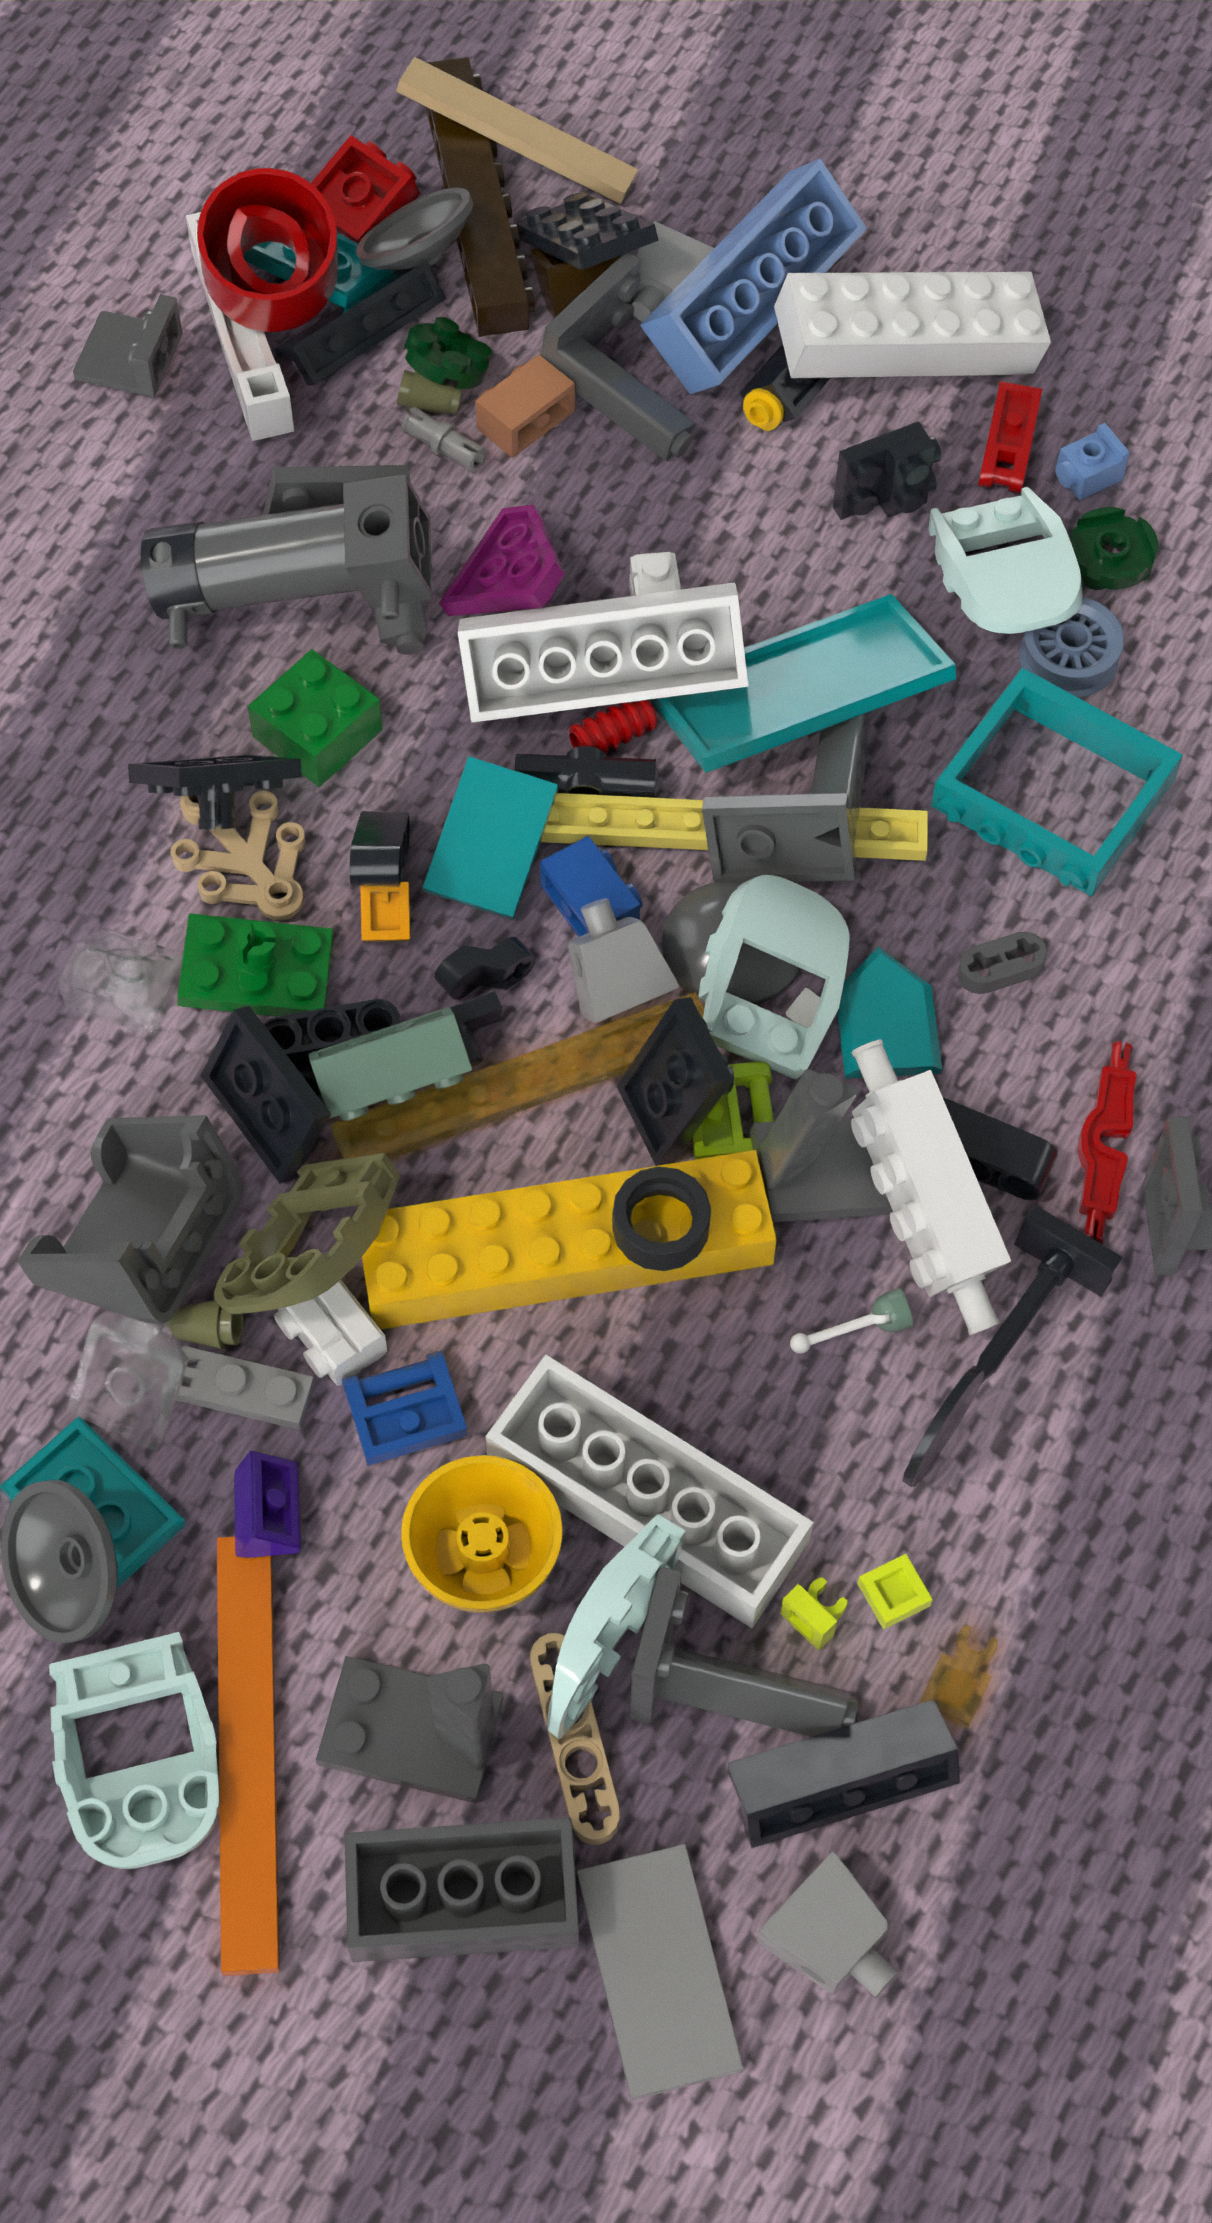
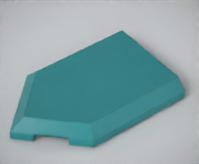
M878 946L843 984L837 1016L844 1078H863L857 1061L851 1052L862 1045L879 1039L883 1041V1047L896 1076L918 1075L929 1070L932 1071V1074H942L932 986Z

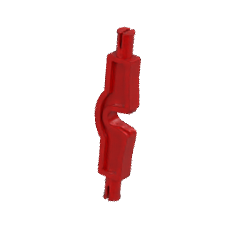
M1122 1041L1112 1044L1110 1065L1104 1066L1099 1076L1095 1108L1087 1116L1078 1139V1156L1085 1170L1079 1213L1087 1215L1084 1234L1093 1238L1095 1227L1094 1240L1102 1245L1104 1244L1106 1219H1113L1117 1210L1120 1186L1127 1166L1128 1156L1124 1152L1105 1146L1100 1139L1103 1137L1128 1138L1133 1127V1099L1137 1075L1136 1072L1129 1070L1131 1052L1133 1050L1131 1044L1125 1043L1122 1057L1120 1058Z

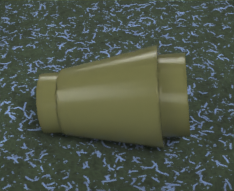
M404 370L397 405L407 407L406 411L410 412L412 407H418L424 413H450L457 415L463 389L455 388V386L444 382L443 385L435 383L420 375L416 370L415 372Z
M215 1300L183 1305L179 1307L170 1321L163 1323V1330L166 1338H176L177 1340L225 1350L229 1345H238L241 1341L244 1323L243 1313L228 1314Z

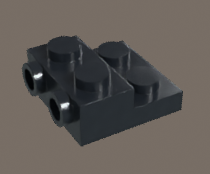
M917 421L840 450L833 509L840 520L853 515H865L879 505L889 518L902 512L912 513L927 503L928 493L936 490L937 487L932 467L934 463L941 460V449L935 437L929 436L920 422Z

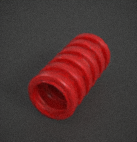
M649 700L619 703L618 707L612 704L606 708V713L598 711L594 714V719L590 717L583 719L581 726L577 723L569 727V738L573 748L590 746L600 749L607 754L608 748L615 750L620 747V742L627 744L632 741V736L641 737L644 735L645 729L647 731L656 729L657 716Z

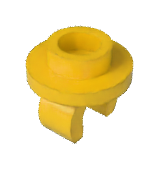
M757 388L749 392L744 398V414L751 424L765 431H770L782 422L784 417L783 406L779 399L771 392Z

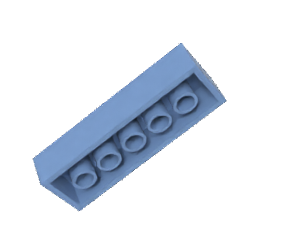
M820 158L791 170L640 326L689 394L718 386L778 324L774 305L787 274L826 273L866 231L867 227Z

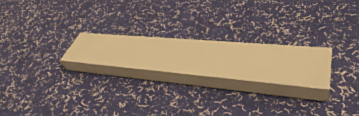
M416 57L413 58L399 80L396 92L619 204L625 198L638 172V169Z

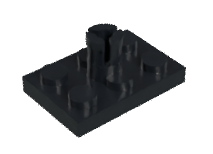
M253 754L128 764L129 783L148 785V793L173 792L174 796L197 795L200 815L198 825L199 829L216 830V827H221V829L237 827L234 807L235 792L243 791V786L255 785L257 789L282 788L283 779L302 778L300 758Z
M691 997L674 999L616 1086L655 1166L674 1163L721 1096L730 1093L734 1085L732 1066L728 1067L729 1060L720 1054L708 1031L705 1020L701 1017Z
M250 1006L234 1009L200 1076L279 1184L288 1182L297 1177V1171L307 1159L331 1113L318 1097L321 1095L312 1066H309V1063L295 1066Z

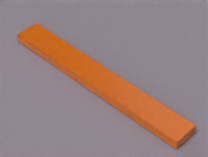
M235 1536L218 1537L217 1611L221 1973L223 1976L280 1972L272 1556L237 1557L235 1554Z

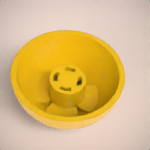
M488 1455L470 1456L441 1466L420 1483L406 1506L402 1519L401 1540L403 1552L411 1572L430 1595L458 1610L489 1613L504 1610L521 1603L534 1594L546 1581L559 1556L562 1542V1521L559 1507L553 1494L534 1472L506 1458ZM477 1553H478V1554L491 1553V1555H489V1556H484V1557L476 1556Z

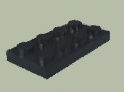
M586 192L571 194L563 199L564 204L551 209L548 206H542L529 210L526 213L527 218L514 222L517 224L519 240L580 270L659 241L654 223L640 218L636 214L624 211L620 207L608 204L602 199L592 197Z

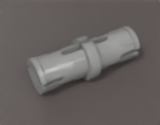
M418 407L410 409V413L415 415V418L409 413H406L401 424L402 432L425 443L432 449L431 453L438 457L444 455L471 473H475L478 470V466L474 465V462L480 466L484 464L487 457V449L456 431L458 428L449 422L441 423L421 411Z

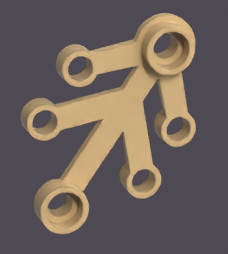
M269 791L256 792L249 800L252 822L247 843L234 828L221 829V827H216V830L210 831L228 853L199 850L197 843L190 839L179 840L172 846L171 857L173 865L179 871L209 870V872L199 877L197 883L201 899L208 904H217L225 901L257 905L264 916L276 921L292 918L303 905V890L300 884L294 880L298 855L306 845L302 826L294 822H287L277 829L276 839L280 855L274 875L263 863L271 824L279 813L277 798ZM197 795L181 796L180 805L183 817L189 823L198 825V818H200L199 803L192 802V800L197 799ZM261 804L271 805L267 810L257 809ZM289 835H295L298 837V839L293 842H286L283 840L285 837ZM184 852L193 853V856L188 859L179 858ZM219 872L248 875L255 885L226 883L225 877ZM208 885H220V888L216 891L205 890ZM276 893H287V895L281 899H275L271 897Z

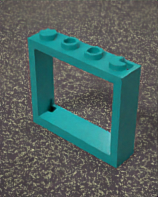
M1022 667L936 780L931 807L947 815L948 821L960 822L976 831L985 842L992 845L999 844L1017 854L1019 859L1026 865L1033 868L1040 867L1058 877L1060 882L1067 888L1072 885L1084 893L1093 896L1175 781L1183 754ZM1014 710L1146 781V784L1094 856L961 782Z

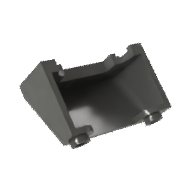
M207 1115L108 1118L91 1147V1160L103 1183L68 1240L62 1246L60 1241L54 1236H36L28 1243L17 1262L28 1279L36 1286L141 1322L166 1323L176 1314L236 1210L242 1192L241 1177Z

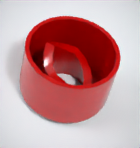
M256 168L231 176L210 194L199 216L197 239L204 283L217 307L237 324L262 332L291 330L307 323L319 314L329 301L338 276L336 223L332 210L320 191L310 182L294 173L275 168ZM269 241L282 243L295 254V271L290 279L284 283L270 284L259 278L244 260L247 250L259 243Z

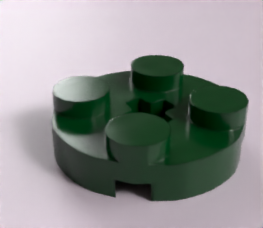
M437 317L434 324L422 323L413 326L409 330L403 346V350H408L405 357L407 363L420 375L443 385L445 378L459 381L456 388L460 389L474 388L483 382L492 354V350L487 344L474 340L467 334L459 331L458 324L445 317Z
M1117 507L1094 509L1078 519L1077 526L1071 530L1069 539L1085 586L1093 590H1103L1105 588L1114 590L1125 589L1137 585L1150 577L1158 551V539L1154 529L1146 520L1140 516L1138 521L1124 516L1126 510ZM1106 543H1111L1113 548H1122L1119 553H1110L1104 550Z

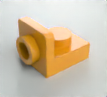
M401 882L400 887L360 886L362 942L410 941L409 882Z

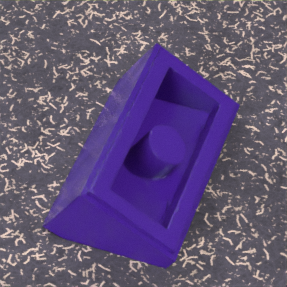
M250 1450L234 1472L235 1554L237 1557L244 1558L296 1554L301 1550L298 1462Z

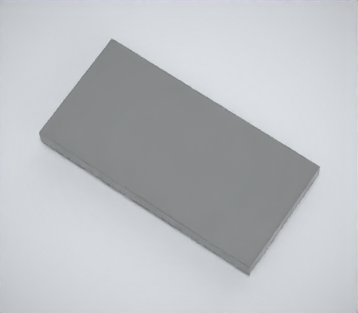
M682 1844L577 1870L578 1883L631 2101L742 2073L743 2065L686 1845Z

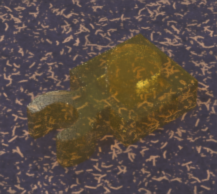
M967 1624L960 1629L955 1641L957 1659L944 1653L941 1654L919 1702L934 1701L943 1718L966 1729L969 1728L992 1677L979 1671L978 1667L987 1665L993 1659L998 1646V1639L991 1637L985 1650L977 1652L970 1649L967 1639L972 1627Z

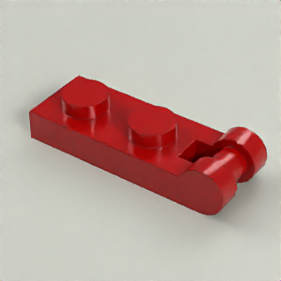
M1000 381L978 486L991 488L992 484L1009 487V492L1021 494L1043 389ZM996 461L1014 464L1013 469L997 467Z

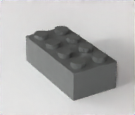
M571 1817L344 1833L347 1943L352 1963L579 1947Z

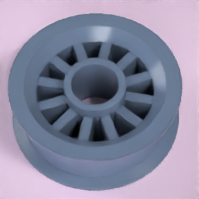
M1082 597L1083 602L1080 609L1068 620L1056 625L1024 632V638L1019 650L1020 663L1024 669L1078 698L1095 694L1112 681L1117 672L1119 657L1124 647V632L1117 617L1104 605Z

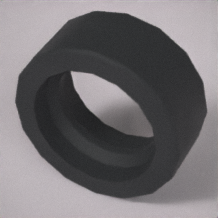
M658 1166L640 1170L625 1180L615 1195L612 1230L618 1248L628 1260L645 1269L667 1271L685 1266L698 1257L708 1241L711 1206L707 1193L694 1177L679 1169ZM656 1195L674 1197L685 1203L690 1209L692 1215L691 1228L679 1240L666 1243L649 1241L638 1235L633 1229L631 1214L635 1205L645 1198Z

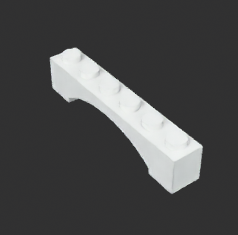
M201 212L186 215L192 255L251 440L255 441L294 432L290 395L280 365L276 364L265 333L237 324L227 317L214 303L204 283L199 254L197 226Z

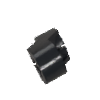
M514 936L506 938L491 949L463 945L441 962L435 971L434 978L452 999L459 1000L479 986L502 990L509 989L529 974L535 965L536 958Z

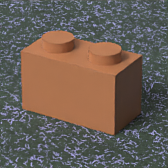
M538 354L526 364L517 366L510 376L495 387L486 389L475 401L477 429L513 458L575 412V383Z

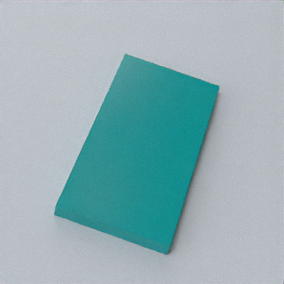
M892 594L745 647L748 687L650 700L705 773L955 680L956 666Z

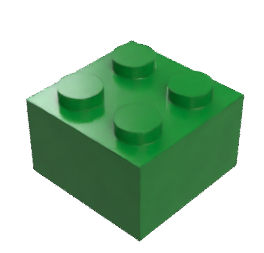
M313 649L307 652L247 706L253 738L278 757L300 758L301 774L319 788L383 730L380 699Z

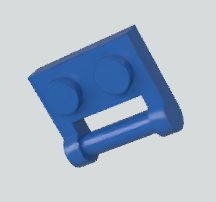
M441 1350L426 1354L427 1360L358 1380L357 1375L342 1379L344 1392L367 1466L468 1436L465 1420ZM429 1380H433L436 1386L369 1407L365 1403V1399Z

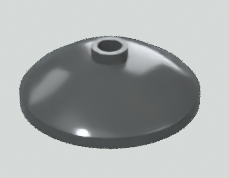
M448 188L420 197L397 209L369 230L360 240L356 248L359 260L363 265L379 270H405L425 262L429 266L437 263L443 257L442 252L456 241L470 218L473 208V199L470 193L464 188Z
M717 881L698 887L685 895L674 906L667 917L662 938L664 959L678 984L696 998L699 995L701 978L706 974L709 955L705 951L710 935L716 933L724 917L722 911L731 894L738 886L744 883L742 881ZM742 942L726 992L757 1005L783 992L794 981L801 968Z
M46 1480L25 1487L16 1495L9 1506L1 1535L2 1568L10 1596L26 1623L42 1637L57 1643H72L83 1640L93 1635L105 1622L116 1593L118 1564L115 1545L109 1527L94 1503L83 1492L69 1483L60 1480Z

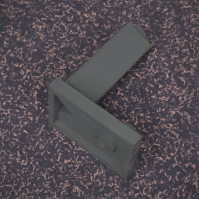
M628 252L615 261L545 327L541 356L575 383V393L667 462L672 455L678 458L688 449L693 440V435L690 432L696 423L595 348L615 327L618 329L623 328L634 313V307L631 304L634 294L640 285V280L637 278L641 259L632 252Z
M408 465L273 467L263 515L343 504V483L405 474L409 481H411ZM423 601L400 603L399 617L391 621L381 617V606L375 607L381 643L396 646L397 652L404 655L418 653L424 648L423 642L428 629Z
M863 714L821 731L811 794L704 797L702 813L714 882H746L761 875H774L792 882L855 881L857 867L854 843L868 753L866 723Z
M806 1069L775 1122H757L750 1129L752 1147L757 1153L772 1222L890 1215L893 1212L886 1193L881 1194L873 1182L870 1169L874 1164L867 1147H861L853 1134L851 1120L854 1117L842 1118L856 1097L858 1089L855 1086L840 1081L833 1074H821L811 1069Z
M1168 1117L1142 1183L1155 1275H1175L1185 1250L1212 1249V1203H1209L1206 1183L1198 1181L1196 1167H1199L1201 1163V1143L1198 1136L1191 1135L1189 1117Z
M659 1567L632 1671L630 1719L651 1724L657 1698L809 1737L854 1724L859 1700L848 1698L849 1691L676 1648V1645H672L676 1625L681 1626L689 1593L680 1591L681 1571Z
M345 1656L317 1753L316 1763L318 1766L477 1803L504 1699L503 1693L492 1691L490 1666L485 1663L429 1676Z

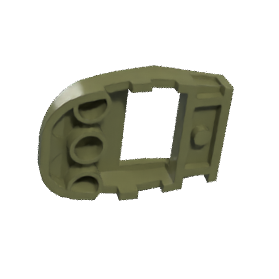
M386 1153L302 1165L297 1171L300 1178L291 1191L279 1193L267 1207V1211L272 1217L261 1231L249 1229L239 1243V1246L245 1253L242 1258L227 1264L214 1290L215 1302L228 1314L268 1311L311 1300L338 1283L356 1265L378 1236L400 1178L399 1172ZM349 1206L358 1207L352 1218H342L334 1230L333 1235L337 1241L328 1253L322 1254L318 1249H311L300 1254L298 1257L287 1258L296 1245L313 1211H327L329 1209Z

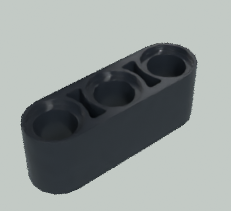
M361 811L350 849L351 886L400 887L409 851V812Z
M372 999L277 1016L267 1020L264 1026H266L279 1045H291L289 1049L283 1051L295 1066L309 1063V1066H311L308 1054L372 1033L370 1031L377 1027L387 1028L399 1024L400 1014L397 1007L391 1002L383 999ZM328 1036L340 1037L338 1040L333 1042L322 1041L325 1037Z
M943 1098L977 1181L1023 1200H1037L1058 1157L1056 1148L1039 1136Z

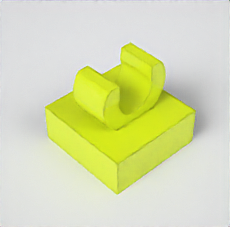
M907 1554L887 1562L858 1578L857 1584L883 1630L931 1606L933 1599Z
M823 1577L813 1581L809 1586L808 1592L797 1584L783 1598L780 1612L818 1651L834 1637L837 1620L843 1616L848 1601L842 1597L835 1605L830 1607L820 1604L817 1597L826 1589L827 1581Z

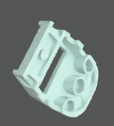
M1022 488L1021 496L1003 498L995 502L968 508H959L941 514L938 508L931 509L929 534L930 536L936 535L935 556L938 565H941L943 570V583L948 593L956 592L961 599V609L979 627L996 633H1022L1062 623L1075 615L1080 609L1083 602L1081 573L1071 541L1061 518L1030 488ZM1043 535L1045 538L976 555L966 556L965 554L968 551Z
M761 875L742 883L728 899L722 911L724 917L716 933L710 935L705 953L709 957L706 974L701 978L698 998L705 1001L703 1019L716 1046L753 1062L768 1063L772 1070L790 1078L798 1079L808 1069L839 1009L848 960L849 930L840 912L819 894L782 877ZM742 942L826 979L811 1027L802 1026L726 992Z
M659 1514L603 1568L584 1596L568 1626L556 1665L547 1719V1730L558 1739H561L571 1729L592 1700L598 1688V1684L595 1681L600 1672L609 1677L620 1661L621 1656L614 1651V1648L626 1630L630 1629L637 1634L645 1623L659 1567L676 1570L686 1530Z
M176 1632L49 1664L50 1676L56 1681V1706L51 1707V1731L54 1734L55 1761L52 1764L55 1781L61 1788L68 1809L67 1816L75 1838L89 1856L107 1866L119 1869H133L180 1857L200 1845L212 1831L218 1815L217 1742L213 1723L210 1720L199 1684L185 1655L180 1633ZM182 1693L194 1749L193 1752L86 1779L75 1719Z

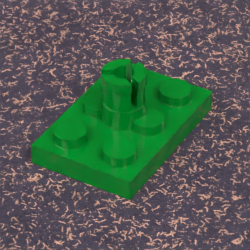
M189 913L177 994V1006L228 1012L250 1006L257 1015L276 1017L322 1009L325 1007L333 928Z

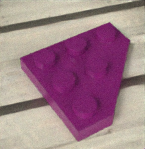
M533 504L501 509L439 602V605L448 616L543 608L552 600L554 590L565 574L544 519Z

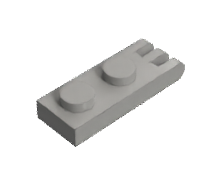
M181 1347L178 1359L197 1366L192 1368L176 1365L172 1378L177 1381L190 1383V1386L169 1384L165 1394L166 1397L180 1402L301 1430L315 1386L314 1376L192 1347Z

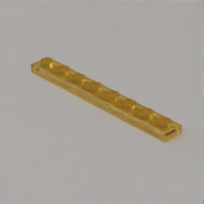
M696 992L677 998L691 997L703 1018L704 1008ZM674 1000L463 1076L464 1079L461 1082L440 1089L432 1087L416 1093L415 1097L393 1105L385 1104L369 1110L368 1113L360 1117L330 1124L331 1134L342 1159L386 1153L389 1159H393L622 1075L627 1071Z

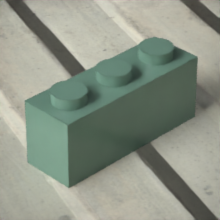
M450 1007L308 1054L324 1104L331 1113L329 1118L339 1115L342 1121L360 1117L369 1112L368 1105L386 1099L389 1105L412 1099L417 1095L415 1089L433 1083L436 1089L452 1086L464 1079L462 1073L472 1070L454 1013Z

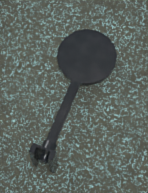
M1033 1205L1024 1218L1014 1245L1041 1261L1037 1267L1038 1275L978 1359L977 1365L972 1366L963 1375L938 1410L909 1461L902 1480L904 1483L915 1487L926 1475L951 1439L981 1384L997 1371L1054 1288L1061 1286L1067 1278H1070L1102 1297L1113 1279L1111 1276L1121 1262L1122 1256L1037 1205Z

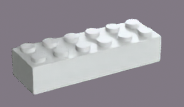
M1032 272L788 273L774 305L791 378L1026 375L1035 372L1051 343Z
M735 583L469 617L459 620L458 638L471 723L748 687L739 600Z
M546 1354L486 1435L488 1456L512 1460L534 1472L549 1488L558 1505L624 1547L657 1514L686 1530L676 1567L677 1571L682 1572L681 1583L750 1628L754 1627L810 1541L813 1521Z

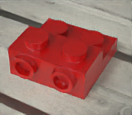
M352 135L349 136L311 182L327 200L334 215L336 230L358 244L364 235L385 217L416 200L421 194L415 184L417 177L409 167L400 161L393 164L387 160L385 153L371 141H367L364 144Z

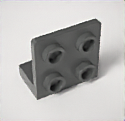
M160 294L153 311L149 310L144 319L101 311L74 367V379L155 398L183 334L177 298Z

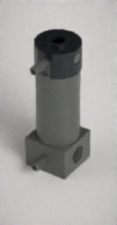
M407 475L343 483V504L209 523L200 521L146 530L142 538L140 553L142 576L150 605L156 616L162 620L169 619V645L175 649H182L187 646V617L211 614L221 609L360 591L371 608L381 606V617L391 621L399 617L400 603L433 600L430 516Z

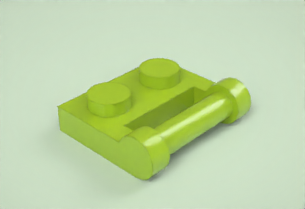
M750 1062L728 1065V1067L732 1066L734 1072L733 1088L730 1093L721 1096L692 1136L694 1160L753 1150L751 1138L743 1139L736 1086L744 1085L749 1088L754 1123L774 1122L768 1086L773 1080L771 1067L768 1063Z

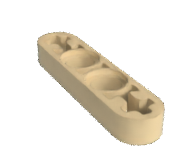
M549 1633L540 1637L533 1644L530 1652L531 1671L546 1730L552 1690L546 1692L544 1687H553L554 1675L550 1665H540L539 1662L547 1659V1650L551 1648H556L558 1654L560 1653L565 1635L559 1633ZM590 1701L579 1722L574 1724L561 1739L556 1738L548 1730L547 1734L568 1817H571L572 1830L582 1842L590 1845H600L611 1840L617 1833L620 1824V1812L595 1713ZM580 1750L590 1752L597 1761L595 1772L586 1778L573 1777L565 1767L566 1760L571 1753ZM603 1783L605 1790H594L595 1800L599 1811H609L611 1816L603 1819V1829L593 1831L591 1823H581L579 1820L587 1815L584 1792L573 1798L571 1791H589Z

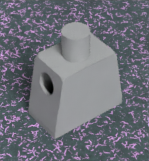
M654 221L659 241L641 247L636 255L641 259L637 278L640 280V285L634 294V302L631 304L634 307L633 315L643 322L714 249L713 247Z
M608 898L591 902L581 908L589 933L568 942V949L580 1011L584 1019L597 1023L679 988L675 976L641 919L627 917L616 921Z
M833 1851L759 1929L757 1942L762 1947L831 1994H834L852 1975L876 1998L898 1974V1971L875 1950L886 1937L890 1928L887 1920Z

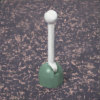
M901 1288L879 1296L872 1306L871 1314L808 1336L803 1333L795 1334L790 1340V1347L795 1353L802 1354L809 1350L810 1345L872 1324H876L881 1330L887 1332H899L913 1327L912 1314Z

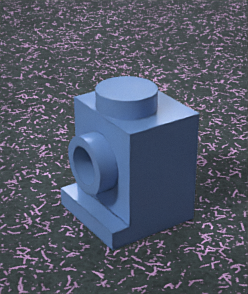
M1103 423L1097 427L1095 433L1060 449L1055 469L1056 475L1063 487L1070 488L1076 497L1082 500L1122 481L1130 452L1107 424Z

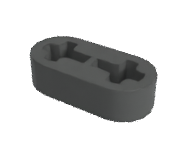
M1018 932L974 946L966 950L961 956L957 974L959 982L964 989L971 993L985 994L1030 980L1038 976L1043 970L1047 956V947L1041 937L1030 932ZM1022 949L1026 955L1033 954L1032 961L1026 962L1023 957L1015 958L1017 950ZM978 963L982 969L989 968L988 976L982 977L979 971L971 972L973 964Z

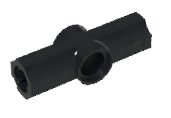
M590 746L573 748L566 755L516 754L514 771L558 784L559 789L557 793L655 798L656 759L607 757L602 750Z

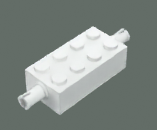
M882 1039L875 1040L851 1052L857 1061L869 1093L866 1094V1099L852 1111L854 1116L851 1120L852 1131L858 1144L861 1147H867L874 1164L870 1169L873 1182L881 1194L886 1193L893 1210L890 1213L891 1225L900 1241L905 1240L913 1258L910 1260V1270L916 1284L921 1289H926L929 1298L945 1291L948 1294L953 1293L970 1336L1000 1324L982 1281L986 1279L985 1275L1011 1262V1259L932 1071L929 1070L898 1081L883 1047Z

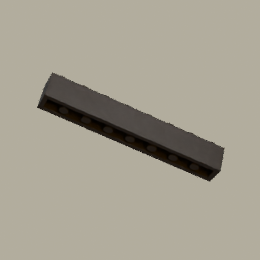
M469 57L426 62L483 91L480 73H472ZM425 106L444 189L464 188L468 190L473 199L470 218L456 239L478 337L529 330L528 313L535 312L534 293L532 286L525 287L523 282L528 279L524 254L517 255L516 249H520L517 224H509L508 219L512 218L509 192H501V188H505L503 166L501 162L494 163L493 159L497 158V144L495 141Z

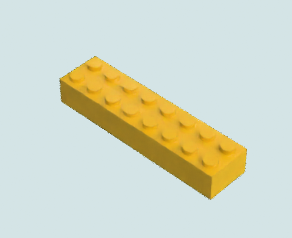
M756 1150L388 1209L378 1236L362 1256L371 1318L381 1330L773 1265L777 1240ZM658 1166L676 1168L694 1177L706 1191L711 1206L708 1241L698 1257L681 1268L667 1271L645 1269L628 1260L618 1248L612 1230L615 1195L625 1180L640 1170ZM656 1195L645 1198L635 1205L631 1214V1223L635 1232L643 1238L653 1242L666 1243L679 1240L688 1233L692 1224V1215L687 1205L678 1199L670 1196Z

